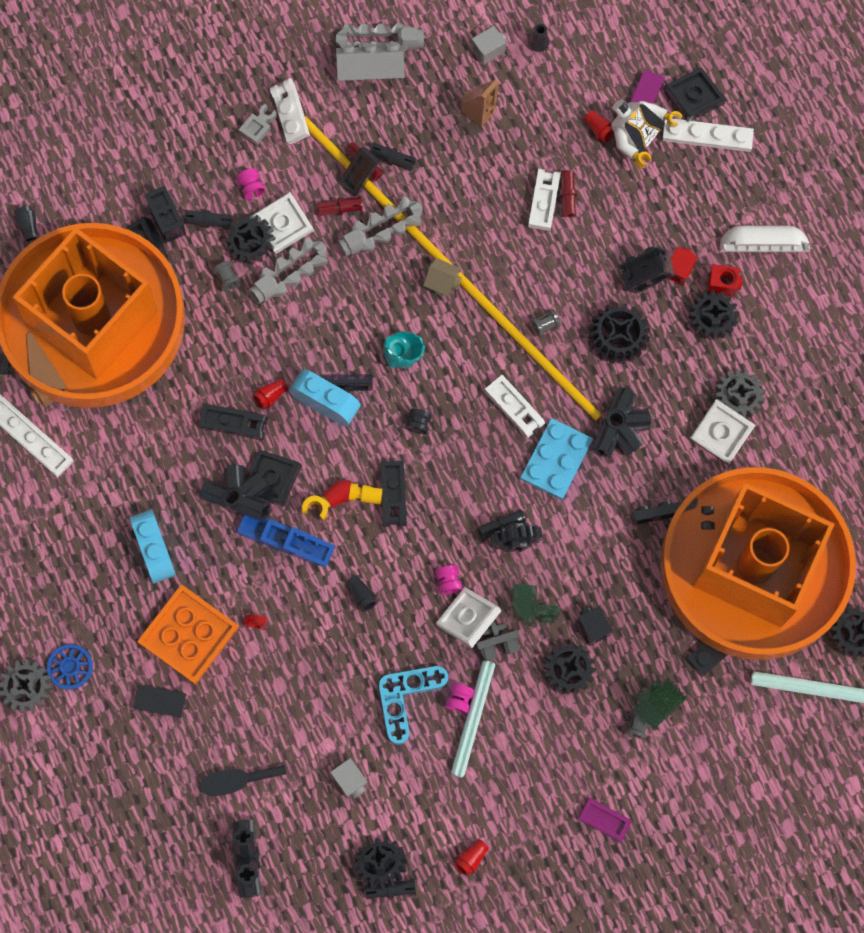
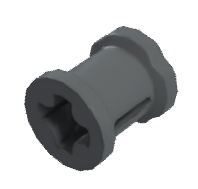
M229 261L222 262L212 269L213 274L217 275L221 283L223 292H227L240 284V279L235 277Z
M549 309L548 313L538 318H531V324L539 337L543 336L544 332L561 326L560 320L553 309Z
M631 709L632 718L629 729H626L625 734L639 739H646L645 731L648 720H651L652 715L645 711Z

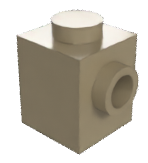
M436 258L429 267L424 287L434 290L439 295L449 296L454 289L458 290L462 280V277H459L461 268Z

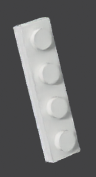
M666 119L664 120L662 141L751 152L754 129L696 121L688 122L687 120L672 119L678 123V126L673 128L668 125Z

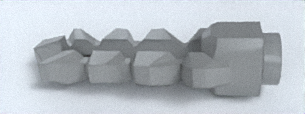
M396 23L392 29L385 24H378L375 29L367 24H361L359 28L344 24L343 29L336 34V45L339 47L342 45H353L356 48L363 47L365 44H375L376 47L385 46L387 43H398L399 46H403L404 52L406 50L424 48V30H418V27H406L401 23ZM374 35L376 37H388L393 35L398 37V42L371 41L360 43L355 41L350 43L347 41V36L371 37Z
M404 196L397 209L388 204L384 208V215L382 217L376 212L370 214L367 226L360 221H356L352 231L343 235L342 239L338 240V244L346 257L349 255L353 256L360 251L372 252L375 248V242L388 243L391 240V234L402 235L405 234L406 227L421 225L420 217L423 208L418 201H410ZM409 209L412 215L405 220L377 233L374 237L366 238L364 232L369 231L380 223L386 222L395 215L401 214L405 210Z
M308 237L305 238L301 251L295 248L290 249L288 261L282 257L276 259L275 272L266 267L262 269L260 279L248 289L251 298L257 304L265 303L272 297L284 296L286 294L285 286H297L301 282V276L308 277L314 274L313 267L323 266L328 263L326 258L327 246L322 241L313 242ZM311 250L317 254L310 262L305 263L299 270L294 271L284 281L277 284L274 277L280 272L292 266Z

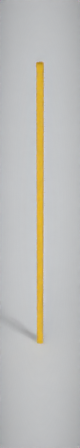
M305 117L309 133L347 169L351 161ZM370 180L367 181L364 188L384 208L390 204L397 209ZM402 213L393 216L398 222L406 219ZM406 227L410 235L434 259L438 258L452 264L416 227ZM460 272L459 277H462L460 285L595 421H598L603 415Z

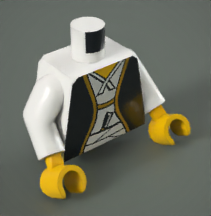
M621 99L613 105V109L618 116L613 121L611 127L614 131L617 148L629 158L636 159L635 165L638 168H644L646 164L641 159L647 163L651 160V155L644 152V150L665 125L663 120L666 119L668 125L674 128L678 126V123L674 122L672 117L681 120L682 114L678 111L669 114L666 109L644 101L626 104Z

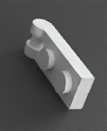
M289 78L283 81V84L280 86H272L270 92L275 100L287 143L293 144L310 136L293 80ZM287 92L288 97L284 98L283 94Z
M538 168L529 228L551 230L560 172L554 171V173L545 172V169ZM543 181L552 182V185L543 184Z
M503 375L485 388L484 392L513 422L525 438H529L533 434V430L537 427L541 428L545 424L543 418ZM528 415L531 421L526 424L522 419Z

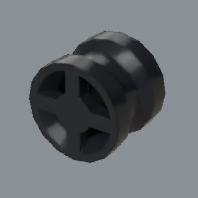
M410 409V419L406 422L405 429L410 432L426 435L428 432L427 424L431 421L432 415L421 409Z

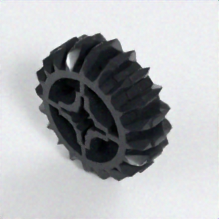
M617 302L614 303L613 309L608 304L605 306V311L599 309L597 312L598 316L592 317L591 321L593 323L588 328L591 331L588 338L593 340L590 344L591 347H598L595 352L596 355L604 352L603 360L610 356L612 357V364L616 362L617 358H620V363L624 364L626 357L630 362L634 360V355L640 357L642 354L641 350L645 351L647 349L646 343L650 341V336L647 334L651 331L650 327H646L648 320L641 319L643 313L639 312L636 314L635 306L631 310L627 309L626 303L623 304L622 308H619ZM615 318L625 319L626 321L620 322ZM603 324L607 326V330L610 333L606 340L601 333ZM633 326L638 335L636 342L632 340V336L629 333ZM621 331H624L623 335L621 333L615 335V332L619 333ZM615 344H620V345H622L624 348H617V347H614L613 345H615Z

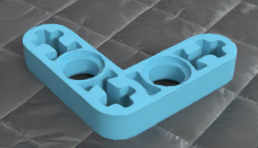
M434 666L388 674L381 678L379 691L387 736L391 743L401 745L409 738V727L403 695L443 688L448 682V673L443 667ZM434 672L444 675L440 684H436L435 680L428 681L429 686L424 687L422 673H427V678L433 677ZM410 676H417L421 684L417 688H410L407 685V679ZM403 677L404 691H400L401 686L394 687L393 692L383 688L387 680H391L393 684L400 683L399 678ZM396 703L401 707V712L398 716L388 714L387 708L390 704ZM403 718L404 723L399 722V727L401 731H405V734L402 735L401 740H397L396 736L391 735V733L395 732L394 723L389 725V721H398Z

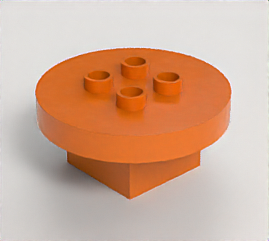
M80 223L53 230L36 239L21 251L10 264L1 280L0 345L13 370L24 383L34 391H38L57 403L73 407L96 408L129 400L147 390L166 372L181 345L185 327V308L174 270L165 256L153 244L128 229L103 223ZM31 332L67 386L63 391L52 388L30 375L27 333Z
M747 467L716 475L703 482L685 498L665 533L661 548L660 566L663 587L668 601L679 620L695 637L715 650L730 656L751 660H769L785 657L805 649L823 636L838 620L853 590L856 558L853 540L843 517L834 504L819 489L798 476L784 471L763 467ZM697 498V507L695 509L685 511L686 508ZM701 506H714V514H702ZM706 520L715 522V529H701V522Z

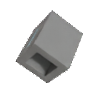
M492 26L472 38L471 49L484 65L505 52L507 40L501 31L498 32L495 26Z
M351 758L330 772L332 778L347 799L351 796L356 799L366 792L364 787L368 785V782Z

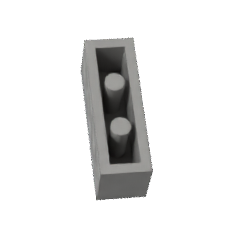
M387 43L385 46L376 47L375 44H365L363 47L356 48L353 45H342L340 48H336L338 81L405 78L403 46H399L398 43Z

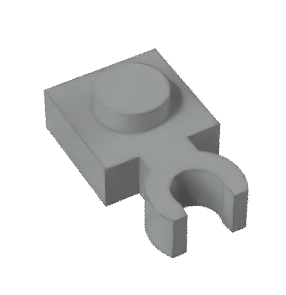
M266 104L260 107L258 117L252 113L239 129V134L256 146L271 130L270 125L267 123L273 122L277 117L275 110L271 115L264 114L267 111Z

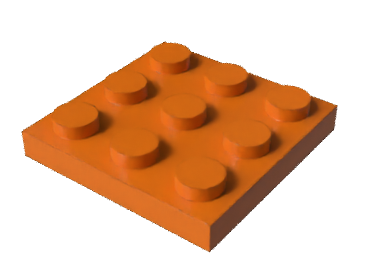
M181 584L137 642L196 685L240 627Z

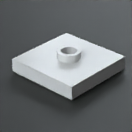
M291 192L252 215L253 219L256 215H259L261 221L263 219L267 220L268 226L274 229L271 234L276 237V240L270 243L274 246L273 251L275 254L314 231Z
M716 399L690 438L730 464L755 427V424Z
M464 587L436 622V625L446 633L473 648L499 615L501 609Z

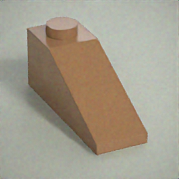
M493 80L476 86L471 92H466L460 101L461 112L480 127L495 113L499 82Z
M31 332L27 333L30 375L52 388L63 391L67 386ZM36 390L30 392L37 404L42 402L47 407L55 402Z

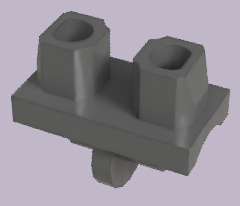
M493 621L483 634V636L492 634L493 637L476 642V650H480L485 661L498 658L495 644L503 643L506 655L519 651L517 638L520 637L518 630L499 635V631L506 630L505 623L496 625L495 621Z

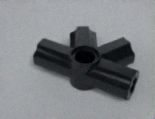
M618 387L591 449L596 454L610 458L617 443L624 454L628 456L644 444L635 431L650 430L651 416L648 409L631 410L637 397L633 390L626 387ZM610 418H615L619 422V426H613L610 423Z
M227 465L224 468V485L209 480L204 482L201 488L200 497L202 500L229 509L235 515L242 514L262 522L270 514L271 503L259 498L270 486L259 471H256L246 479V468L243 465Z
M254 820L232 822L234 865L236 878L239 883L240 898L261 896L259 875L261 864L259 862V847L256 846Z

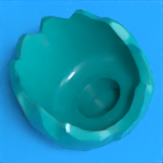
M401 331L385 339L383 354L388 365L392 368L408 369L420 360L424 354L425 346L420 336L413 332Z

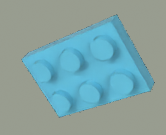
M551 418L520 480L563 500L593 438Z

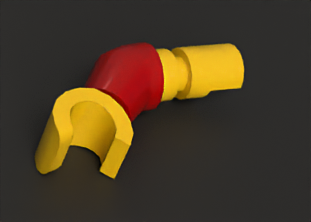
M350 480L337 481L322 494L323 498L319 496L308 497L303 502L302 514H307L308 508L316 504L322 508L320 519L324 521L327 518L329 507L334 508L343 502L349 503V500L356 501L357 498L361 499V502L381 504L382 489L372 488L367 485L358 487V484H353Z

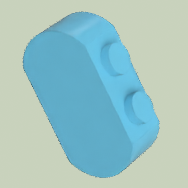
M302 369L289 388L290 394L296 400L342 426H349L361 407L360 402L350 393L309 370Z
M151 509L129 517L153 584L176 576L153 510Z

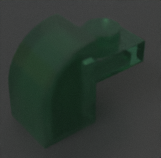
M513 584L511 609L515 618L520 623L534 628L535 618L539 619L541 623H553L554 620H558L560 606L536 604V585Z

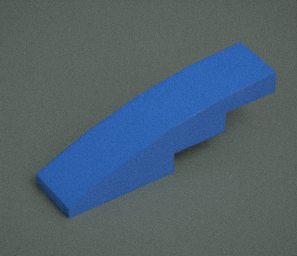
M244 515L236 534L324 568L327 567L335 545L295 527L285 526L270 518L268 520L264 519L261 522Z

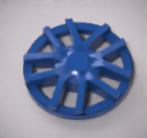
M74 644L63 645L57 648L50 655L47 663V673L51 677V681L56 686L66 690L77 689L83 686L89 680L93 671V662L89 653L84 648ZM71 649L68 657L62 652L63 650ZM75 649L81 651L77 659L72 657ZM58 653L64 657L61 662L55 659ZM83 655H85L88 659V662L79 661L81 660ZM54 661L59 667L51 670L52 662ZM80 666H89L88 672L81 671ZM61 670L63 674L55 679L53 674ZM78 674L86 675V677L80 682ZM75 676L77 684L70 685V677ZM66 677L67 685L60 684L59 681Z

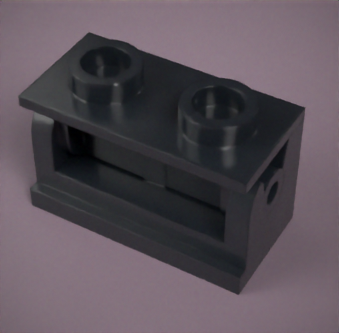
M165 186L144 194L148 203L147 207L165 244L186 235L184 224Z
M652 246L645 249V253L639 256H631L625 260V263L619 265V268L624 269L622 277L626 291L640 293L674 276L675 273L668 251Z

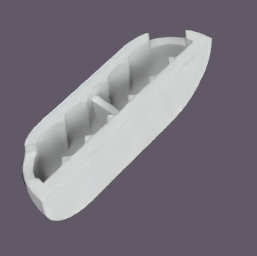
M736 226L729 229L723 235L720 241V252H810V245H808L807 236L800 229L793 226Z

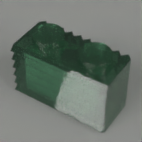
M666 678L662 682L656 680L648 690L646 689L636 698L639 703L633 709L654 730L687 700V696L684 695V692H680V689L677 688V685H674L673 681H670V678Z

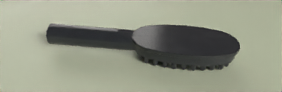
M285 765L249 773H245L240 769L218 771L206 776L202 780L201 790L208 796L227 795L243 789L249 782L287 774Z

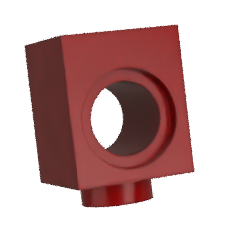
M677 246L671 258L675 275L668 279L684 286L698 256L694 255L687 248Z
M712 264L709 272L707 293H711L714 290L715 294L719 295L721 292H724L725 296L734 297L737 290H741L743 277L739 276L740 268ZM726 278L731 284H724L720 279Z

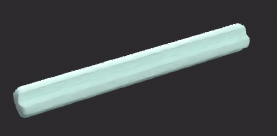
M484 660L480 668L451 774L456 777L462 778L466 771L495 668V663Z
M756 671L751 674V685L864 703V689Z

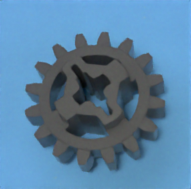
M736 369L734 375L728 371L726 378L721 377L719 380L720 384L716 385L715 390L718 393L715 394L714 399L720 400L743 417L746 414L750 418L753 417L754 411L759 412L761 409L760 404H763L765 398L762 396L765 394L766 389H760L763 381L756 382L757 375L748 376V370L741 374L740 370ZM733 382V387L725 390L726 386ZM754 399V402L747 407L748 400Z
M25 659L24 665H21L19 661H15V668L7 666L9 673H1L0 675L5 679L4 682H0V688L4 689L0 692V697H7L3 703L6 706L12 703L11 709L13 711L20 707V712L23 714L26 713L27 708L35 712V705L44 706L43 698L50 699L46 691L53 689L51 685L47 684L52 679L49 675H45L47 670L44 667L39 669L40 664L36 661L32 666L28 659ZM23 671H31L28 675L20 674ZM13 679V688L10 690V684ZM19 679L27 683L31 693L23 689ZM41 682L40 691L37 693V685ZM22 698H30V699H31L30 701H27V702H19V701H18V700H21Z

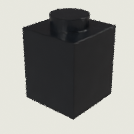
M590 606L579 612L580 616L576 622L589 646L611 636L613 630L600 606L594 609Z

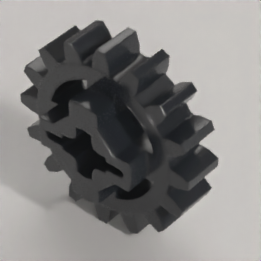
M247 214L246 220L238 217L239 223L232 222L233 230L226 231L230 235V238L225 239V242L230 245L227 247V250L233 253L232 257L236 260L239 259L242 264H245L248 260L251 265H254L255 259L263 262V255L270 256L267 252L268 248L274 249V246L270 243L276 240V237L271 234L274 229L268 226L267 220L263 219L261 221L259 215H256L253 219L250 214ZM260 229H262V231H263V233H264V238H262V237L260 236V235H261ZM237 241L240 242V250L238 249Z
M714 290L711 291L710 296L703 292L701 298L696 297L694 300L695 304L690 306L689 310L692 312L689 313L688 319L693 320L690 326L698 328L696 331L697 335L703 332L704 339L708 335L712 336L713 341L716 340L717 335L724 339L726 332L731 334L734 330L733 327H736L738 323L736 318H738L739 312L734 311L737 304H730L731 296L726 299L723 298L724 292H721L719 296L715 294ZM708 303V306L706 308H702L701 310H699L703 305ZM728 321L724 326L719 328L721 322Z
M511 523L501 528V531L491 534L492 548L496 550L502 549L505 552H522L527 548L533 547L532 544L543 540L541 527H538V525L532 526L529 523Z
M858 605L854 608V611L848 606L845 608V613L843 612L834 623L835 626L829 629V632L834 633L830 641H837L838 644L835 646V649L842 648V655L845 656L848 652H851V657L855 658L859 653L861 658H863L864 646L854 647V645L858 642L864 644V611L861 612ZM850 617H857V620L855 621H846L845 619ZM859 625L857 632L859 635L852 639L854 636L853 629Z
M570 642L567 648L561 643L559 651L553 647L551 650L553 656H546L545 659L550 663L543 665V669L549 670L544 675V678H551L550 687L558 686L557 693L565 689L566 695H569L571 690H574L577 695L580 692L579 687L586 690L588 688L586 681L592 683L594 680L590 674H594L596 669L590 667V665L594 664L595 659H588L589 650L584 653L581 651L583 645L580 644L576 649L573 642ZM563 654H572L567 658L559 657ZM579 658L583 661L585 669L580 666ZM572 660H574V671H571L570 674L568 673L567 677H565V666H568L569 664H571ZM554 667L559 670L560 679L556 677ZM572 679L580 680L574 684H567Z
M376 838L374 844L367 841L366 848H358L360 855H354L355 863H353V868L357 880H362L363 886H367L370 883L373 890L377 885H380L383 890L387 883L393 887L395 885L394 879L402 880L401 872L407 871L405 864L408 861L403 847H398L397 841L390 844L388 838H385L383 842Z

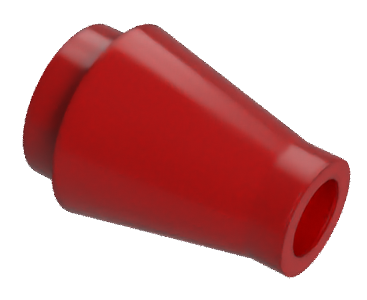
M593 110L586 114L584 121L588 124L598 141L602 140L605 143L613 138L612 122L596 114Z
M280 378L273 383L256 389L252 397L260 409H269L288 390V387Z
M478 839L474 844L456 856L454 866L467 877L471 873L474 874L489 847L482 840Z

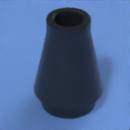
M537 24L528 38V45L532 50L541 52L549 47L550 40L547 27L544 24Z
M23 206L15 209L13 218L25 241L38 239L36 213L32 210V207Z
M358 575L351 577L346 582L357 609L366 612L378 603L377 595Z

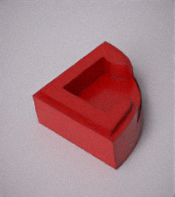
M245 615L243 625L265 630L268 620L266 616Z

